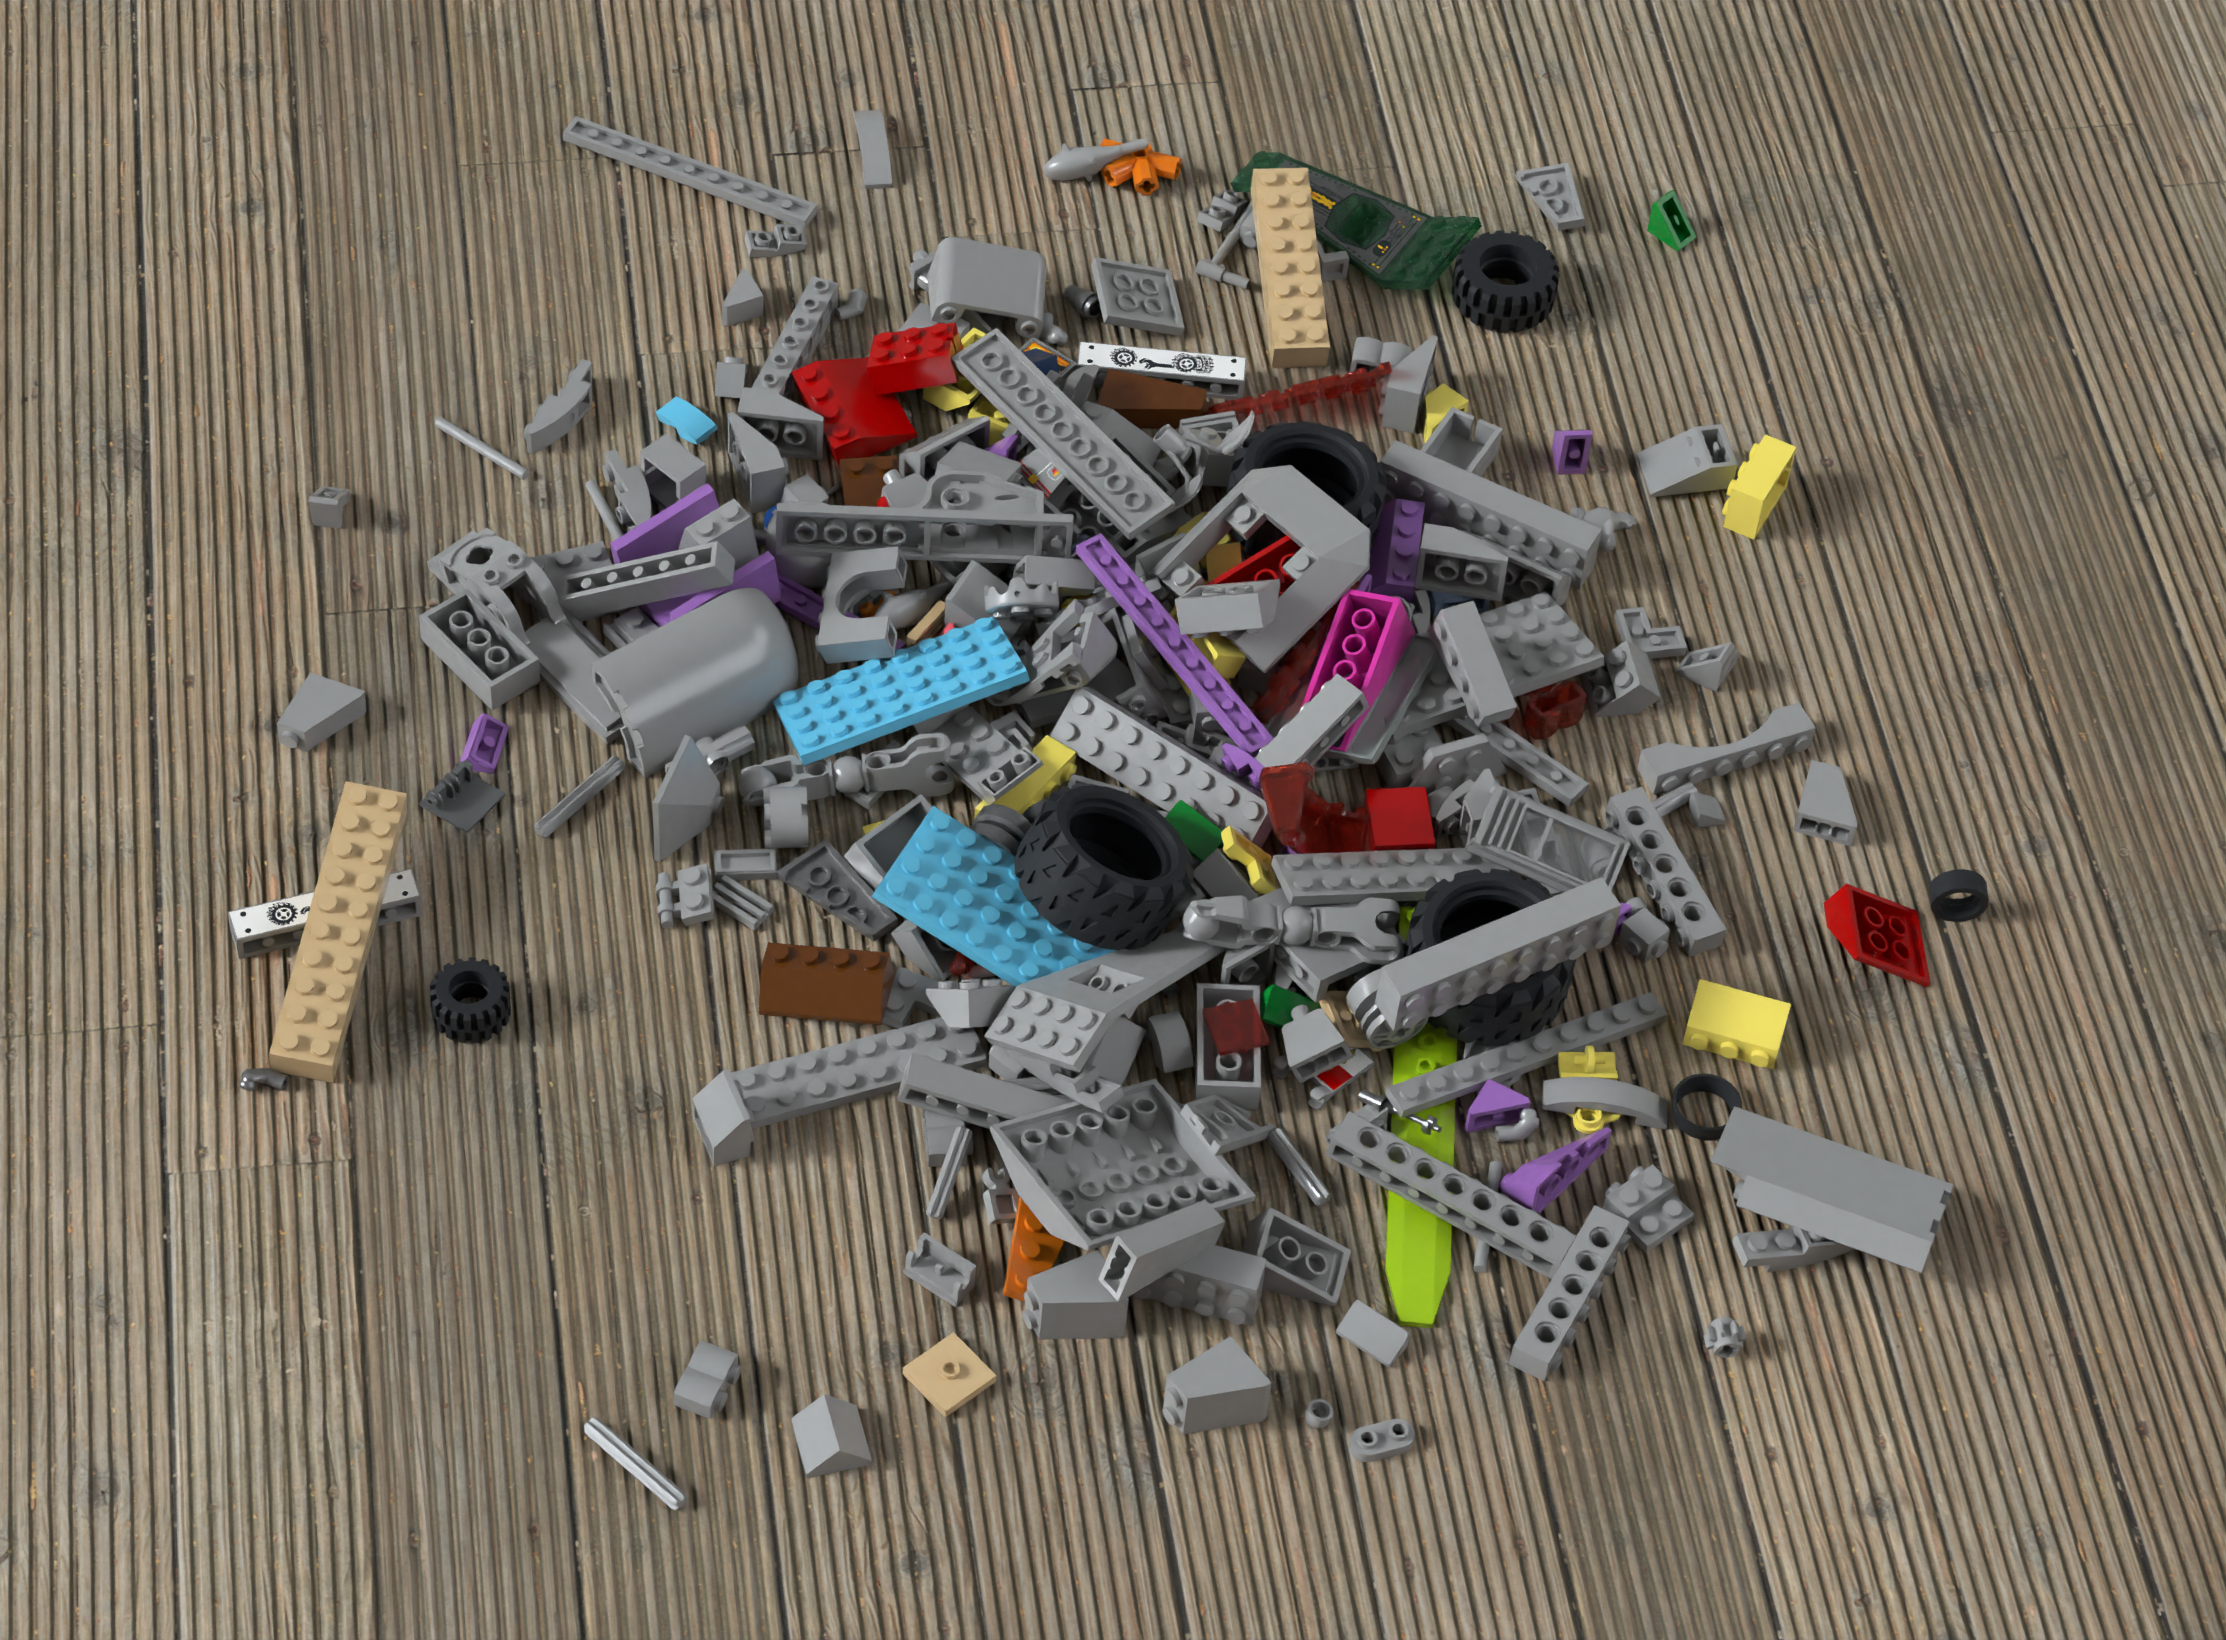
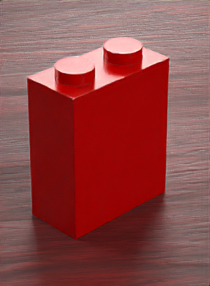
M1426 787L1366 789L1363 811L1370 851L1435 849V838Z

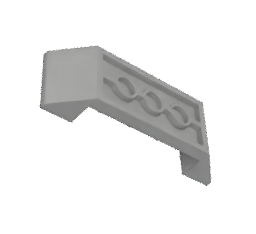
M969 704L909 726L915 735L942 733L949 738L951 752L949 757L941 763L949 767L954 775L987 805L994 803L1044 765L1042 760L1026 746L1021 750L1015 747L970 707Z

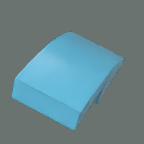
M677 396L656 411L660 422L676 428L680 438L696 445L707 440L709 435L718 429L717 425L708 416Z

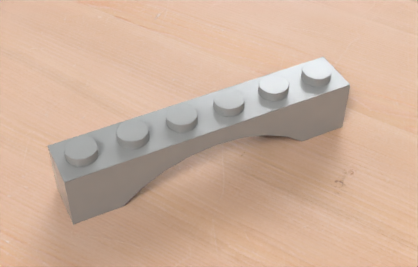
M1795 703L1773 710L1767 721L1758 730L1746 738L1730 744L1714 747H1693L1666 742L1642 749L1637 769L1653 795L1664 791L1669 792L1687 782L1696 784L1713 776H1722L1736 769L1748 768L1769 759L1775 760L1782 755L1804 751L1811 747L1816 727L1800 703Z

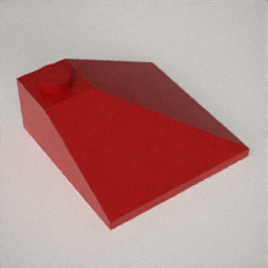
M1847 883L1823 903L1828 929L1854 960L1925 987L1930 985L1918 911Z

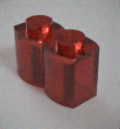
M1576 681L1563 682L1554 687L1551 692L1536 694L1526 704L1522 726L1534 740L1548 738L1555 734L1558 729L1572 727L1580 722L1583 717L1587 694Z

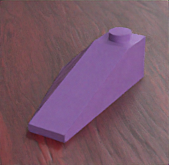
M1608 1127L1603 1128L1523 1164L1515 1173L1509 1172L1500 1183L1501 1193L1507 1195L1519 1205L1540 1214L1608 1149L1612 1130Z

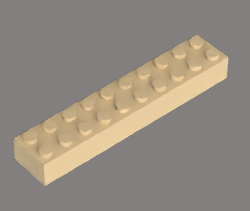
M345 781L270 1048L269 1060L270 1069L304 1078L330 1083L334 1082L406 818L407 793Z

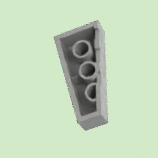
M1474 600L1440 610L1428 634L1466 705L1468 715L1474 720L1478 728L1511 718L1517 705Z

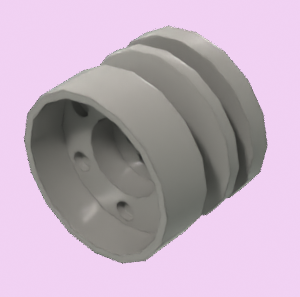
M1378 969L1364 976L1351 987L1347 994L1346 1002L1355 1018L1361 1022V1029L1366 1034L1369 1044L1373 1048L1386 1049L1400 1045L1413 1038L1424 1028L1428 1018L1419 1021L1411 1028L1404 1027L1393 1031L1375 1004L1381 969Z

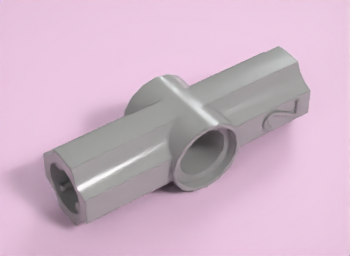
M739 726L714 740L711 737H704L695 743L715 776L724 772L730 761L755 749V741L751 736V732L745 726ZM672 761L669 762V763H667V764H665V772H666V774H667V771H668V769H669V767H670Z

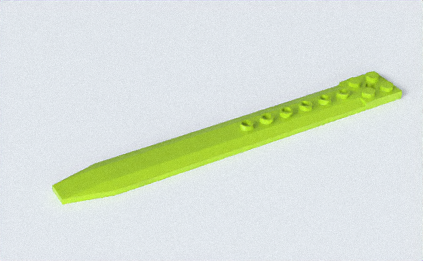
M1411 906L1400 907L1398 933L1405 941H1407L1410 920L1415 907ZM1427 1022L1424 1028L1413 1038L1394 1047L1392 1085L1457 1062V1039L1447 1036L1445 1028H1434ZM1455 1099L1413 1114L1425 1120H1428V1115L1437 1118V1125L1442 1127L1440 1133L1431 1130V1135L1421 1131L1422 1125L1407 1118H1401L1398 1114L1391 1113L1390 1132L1406 1143L1423 1149L1426 1154L1454 1167ZM1388 1190L1385 1272L1399 1326L1432 1328L1451 1271L1452 1224Z

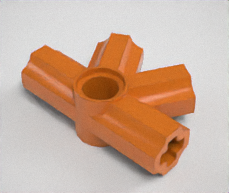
M1104 138L1100 146H1115L1124 143ZM1148 143L1147 149L1123 155L1103 167L1101 173L1105 182L1111 188L1132 178L1136 192L1141 193L1142 196L1152 195L1159 188L1157 176L1177 181L1182 167V158L1152 151V147Z

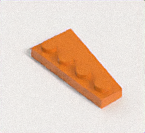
M1020 1196L1003 1295L1025 1301L1024 1293L1027 1290V1278L1052 1268L1064 1240L1051 1235Z

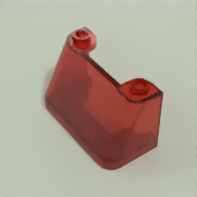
M1304 762L1266 767L1261 770L1259 785L1275 836L1280 840L1281 844L1288 846L1297 854L1364 852L1370 813L1363 807H1357L1356 812L1344 810L1345 804L1342 802L1329 804L1308 788L1309 781L1313 780L1314 768Z

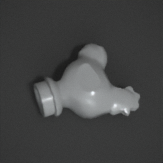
M1572 506L1569 515L1602 529L1598 548L1604 552L1614 550L1616 545L1615 531L1624 528L1631 529L1632 526L1636 525L1633 515H1630L1628 512H1615L1606 507H1597L1586 512L1583 507Z

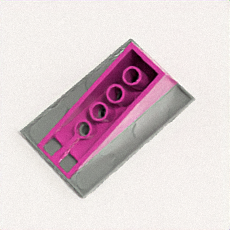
M1349 589L1342 596L1335 617L1266 729L1275 738L1281 727L1289 723L1299 713L1301 707L1320 692L1323 684L1331 680L1338 673L1363 692L1369 708L1323 755L1335 759L1354 760L1360 764H1375L1379 760L1391 735H1394L1410 702L1415 699L1424 679L1430 674L1439 653L1430 636L1415 633L1401 598Z

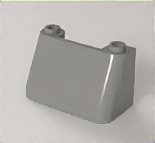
M958 237L945 238L938 245L927 275L931 321L942 323L956 322L961 318L964 309L1016 318L1015 329L1020 336L1039 339L1043 328L1047 269L1045 257L1041 253Z
M1094 611L1081 614L1080 627H1076L1074 633L1075 640L1061 643V651L1072 641L1082 648L1081 662L1075 667H1072L1070 664L1063 667L1062 669L1065 672L1057 679L1050 676L1044 680L1045 687L1027 700L1087 685L1113 661L1118 644ZM1026 641L1020 642V645L1011 644L1019 657L1025 655L1031 648ZM1011 688L985 698L994 706H1006L1017 703L1011 698Z

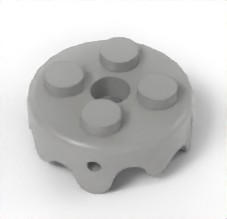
M1014 577L1009 583L1008 591L1003 595L998 587L984 586L985 610L988 614L993 615V619L996 620L1016 617L1017 622L1034 621V616L1050 617L1052 612L1059 609L1058 581L1052 582L1051 590H1049L1046 583H1041L1035 589H1030L1022 578Z

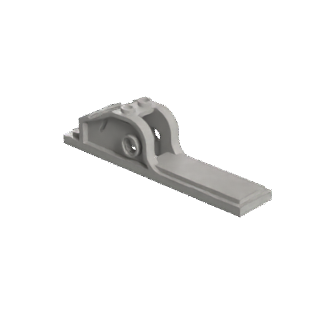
M949 470L934 475L926 485L924 499L919 504L908 508L777 503L776 555L831 557L832 553L899 546L905 560L971 562L973 560L983 563L1017 564L1026 555L1070 559L1073 514L1044 513V491L1002 480V477L985 471ZM954 499V503H950L948 500ZM1002 527L1010 529L1012 534L1006 532ZM953 531L958 532L960 535L952 537L946 533Z
M486 527L479 533H476L474 530L427 561L429 570L455 595L468 588L539 658L540 679L607 745L622 735L620 728L625 725L619 712L612 713L606 700L592 683L591 663L600 659L603 655L571 625L560 607L558 596L552 583L543 570L518 545L509 540H504ZM509 585L526 603L529 602L540 612L543 620L525 632L517 610L502 591Z

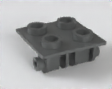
M464 760L463 762L459 761L450 773H447L444 778L439 780L438 785L433 790L427 792V796L419 803V806L468 833L505 796V793L473 775L471 771L473 769L472 763Z

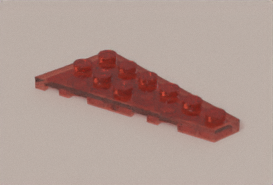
M1390 361L1380 363L1378 367L1370 372H1367L1364 367L1348 372L1341 378L1340 374H1335L1292 385L1293 387L1285 389L1284 393L1281 394L1278 389L1258 395L1257 399H1253V396H1246L1218 403L1210 407L1209 415L1235 411L1236 415L1246 413L1248 417L1252 410L1254 411V416L1263 414V409L1273 407L1274 412L1288 409L1291 403L1299 402L1300 406H1306L1316 403L1317 399L1323 397L1326 398V401L1343 397L1342 394L1349 393L1350 391H1352V395L1368 392V389L1376 387V382L1392 373Z
M1357 581L1350 589L1356 590L1360 582ZM1339 603L1332 606L1299 639L1300 643L1295 649L1292 648L1282 660L1285 666L1280 672L1276 671L1266 684L1269 689L1264 695L1260 694L1252 704L1253 714L1261 723H1264L1286 708L1289 703L1287 698L1301 683L1297 680L1298 676L1302 677L1306 673L1326 641L1327 637L1325 635L1330 630Z

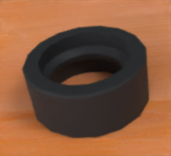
M1957 869L1943 872L1935 877L1929 885L1931 910L1935 916L1942 920L1965 922L1982 915L1988 908L1987 882L1982 875L1975 871ZM1954 893L1972 894L1960 899L1946 898V896Z

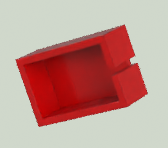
M938 323L930 327H912L905 331L883 332L879 335H874L867 370L875 394L882 395L957 383L960 372L955 368L951 357L964 348L956 323Z

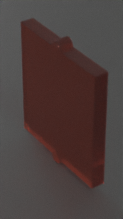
M1252 998L1233 1003L1226 1001L1224 1005L1203 1009L1204 1018L1220 1056L1240 1051L1247 1053L1249 1049L1270 1044Z

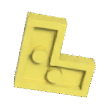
M1230 825L1221 832L1224 844L1223 851L1231 860L1235 861L1237 859L1244 864L1249 873V884L1260 895L1262 893L1265 895L1279 889L1278 878L1271 865L1272 857Z

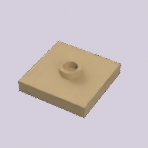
M954 1332L904 1366L902 1373L945 1418L996 1382V1374Z

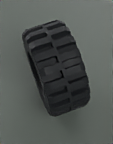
M1503 230L1495 231L1494 234L1489 232L1483 233L1479 238L1471 239L1459 251L1455 262L1451 288L1453 301L1466 318L1470 317L1472 323L1477 326L1481 324L1487 330L1497 329L1501 333H1508L1509 330L1521 332L1525 327H1528V329L1538 325V322L1544 321L1553 310L1560 276L1558 262L1555 260L1552 252L1546 250V246L1542 242L1534 241L1533 237L1527 234L1522 236L1519 235V232L1511 231V233H1504ZM1507 278L1514 280L1520 284L1504 285L1492 281L1491 279Z

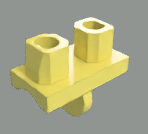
M1586 1046L1585 1052L1558 1053L1560 1078L1595 1077L1618 1080L1615 1052H1595L1593 1046Z

